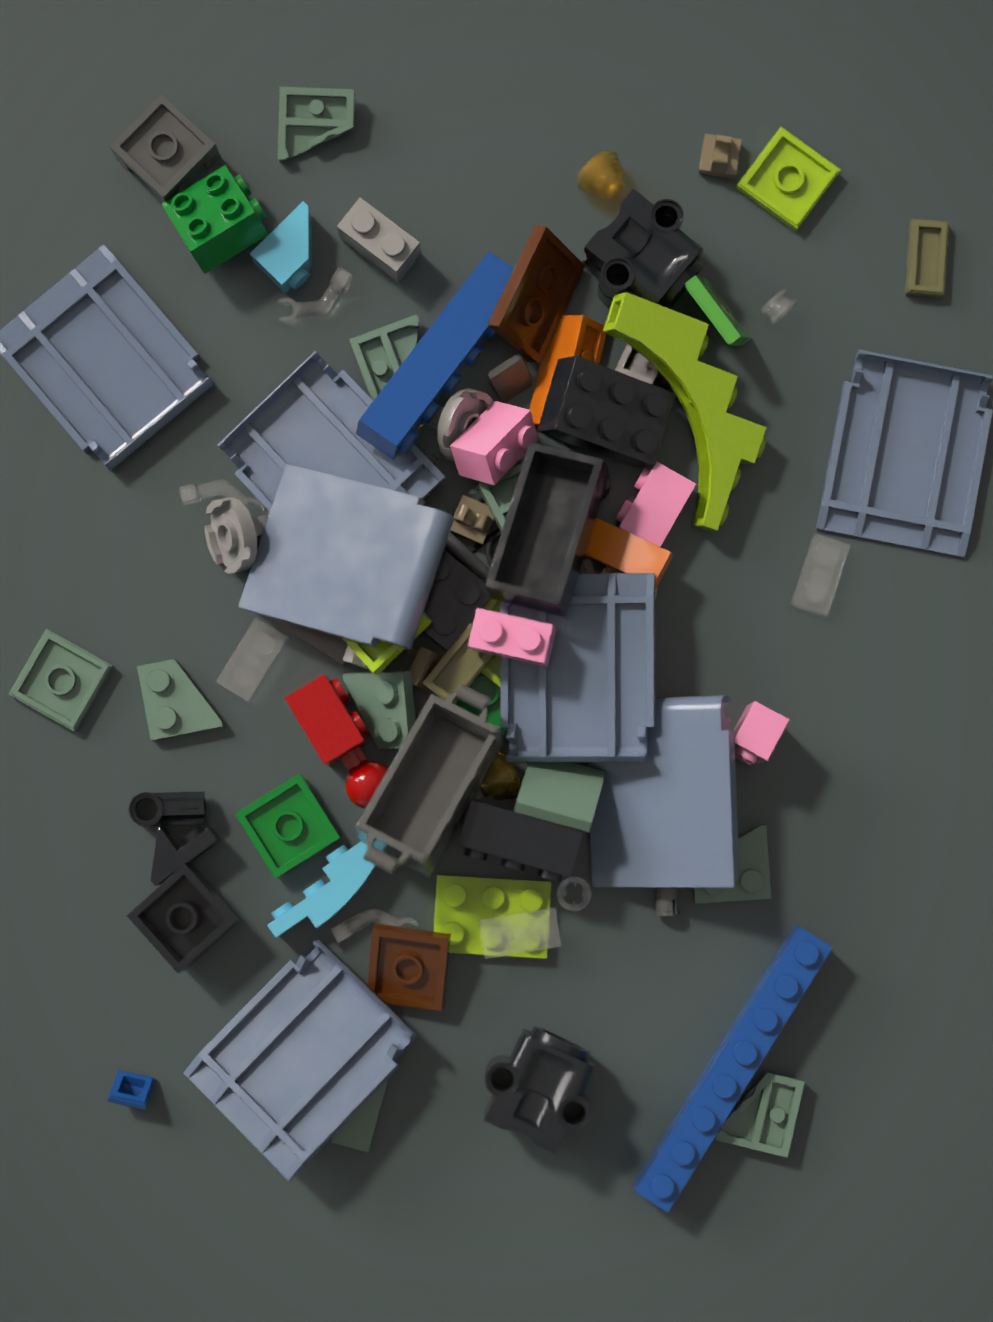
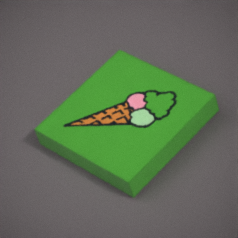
M695 275L685 283L686 289L727 344L742 347L752 339L708 279Z

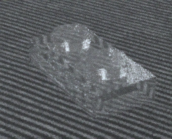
M817 533L813 534L790 606L825 618L828 616L850 544Z
M255 617L216 680V683L250 702L289 637Z
M555 907L479 920L485 959L561 946Z

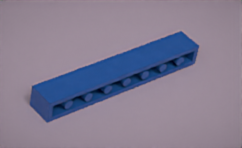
M793 926L632 1184L637 1194L668 1213L831 952L832 946L802 927Z

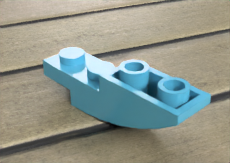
M360 842L350 850L343 845L326 857L329 864L322 869L330 879V882L325 885L323 880L320 879L303 891L306 899L295 906L288 901L271 913L275 920L267 926L275 938L281 936L307 917H309L317 929L352 900L376 868L374 864L364 860L367 851L366 844Z

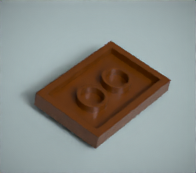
M534 226L488 322V325L528 362L538 364L585 268V265L547 226Z

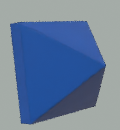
M118 1070L108 1096V1102L130 1108L146 1109L155 1084V1078Z

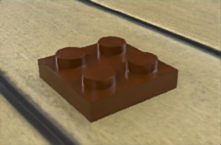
M375 923L372 929L367 986L384 1003L442 1011L445 1002L451 934Z

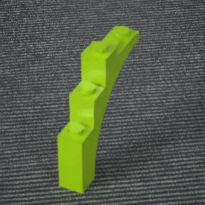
M627 292L614 295L603 332L627 343L648 359L670 383L685 409L695 438L699 465L698 497L691 526L703 530L718 531L719 526L725 522L728 516L729 505L727 501L730 492L737 486L740 479L741 470L738 468L739 464H755L756 459L762 455L766 445L764 434L767 427L727 413V408L733 405L737 396L735 384L738 376L697 361L698 357L703 355L708 345L709 337L706 335L708 323Z

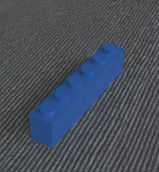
M488 251L358 421L356 435L393 460L401 450L405 453L409 451L419 436L416 430L423 421L427 424L431 422L441 406L437 402L442 395L446 393L450 396L462 379L459 373L464 366L472 367L483 351L480 345L486 337L493 339L497 335L488 325V322L514 270L513 267Z

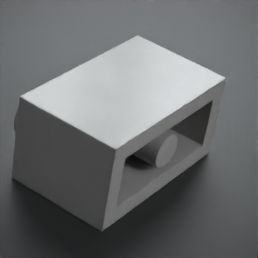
M361 197L337 226L341 240L398 283L421 255L419 241Z

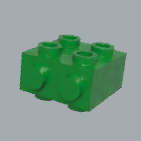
M226 165L161 204L204 274L269 235L261 222L267 216L256 198L250 201L247 200L246 197L252 194L240 174L233 178Z

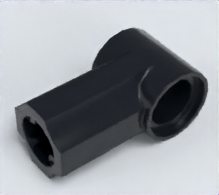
M205 791L143 792L134 796L129 804V815L133 822L140 826L206 825ZM149 798L155 801L158 811L153 819L145 821L139 817L137 808L142 800Z

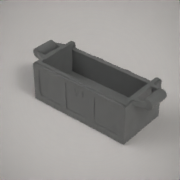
M463 684L458 691L451 694L445 700L433 694L430 695L355 826L361 842L367 845L364 860L391 874L395 872L398 866L404 864L430 877L466 813L470 801L473 800L503 746L500 728L487 722V707L491 698ZM457 698L481 710L482 713L478 717L453 703Z

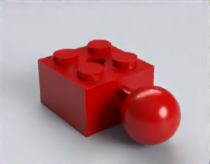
M323 674L284 697L323 764L331 767L342 760L348 770L345 780L347 796L356 806L366 809L388 768L378 761L367 759L361 748L369 744L364 737L370 733L369 729L357 711L349 712L345 703L351 699L337 678L330 680Z

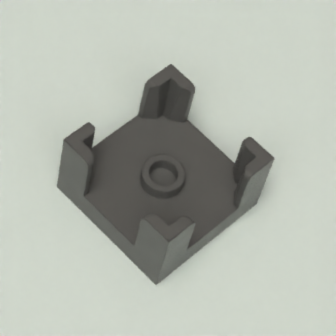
M162 93L109 146L116 160L128 171L132 170L153 190L155 196L162 203L180 193L179 187L203 163L207 169H210L221 158L217 145Z

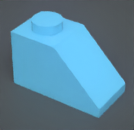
M304 201L250 253L254 264L285 294L291 288L296 290L302 286L309 278L310 273L308 271L312 268V219L309 206Z

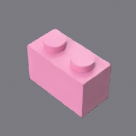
M494 401L450 445L460 476L495 486L526 454L529 443H537L539 438L531 410Z
M656 462L652 470L645 467L634 485L635 488L640 490L633 503L626 500L616 517V520L621 522L619 528L661 547L696 483L659 462Z
M477 608L468 647L473 651L548 667L556 629L551 624Z
M756 701L747 705L734 728L735 759L749 766L756 762L768 761L789 719Z

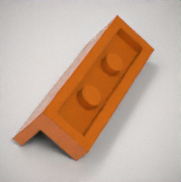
M584 315L561 316L541 359L529 409L531 410L535 426H539L558 359L579 356L600 364L607 334L603 332V324Z

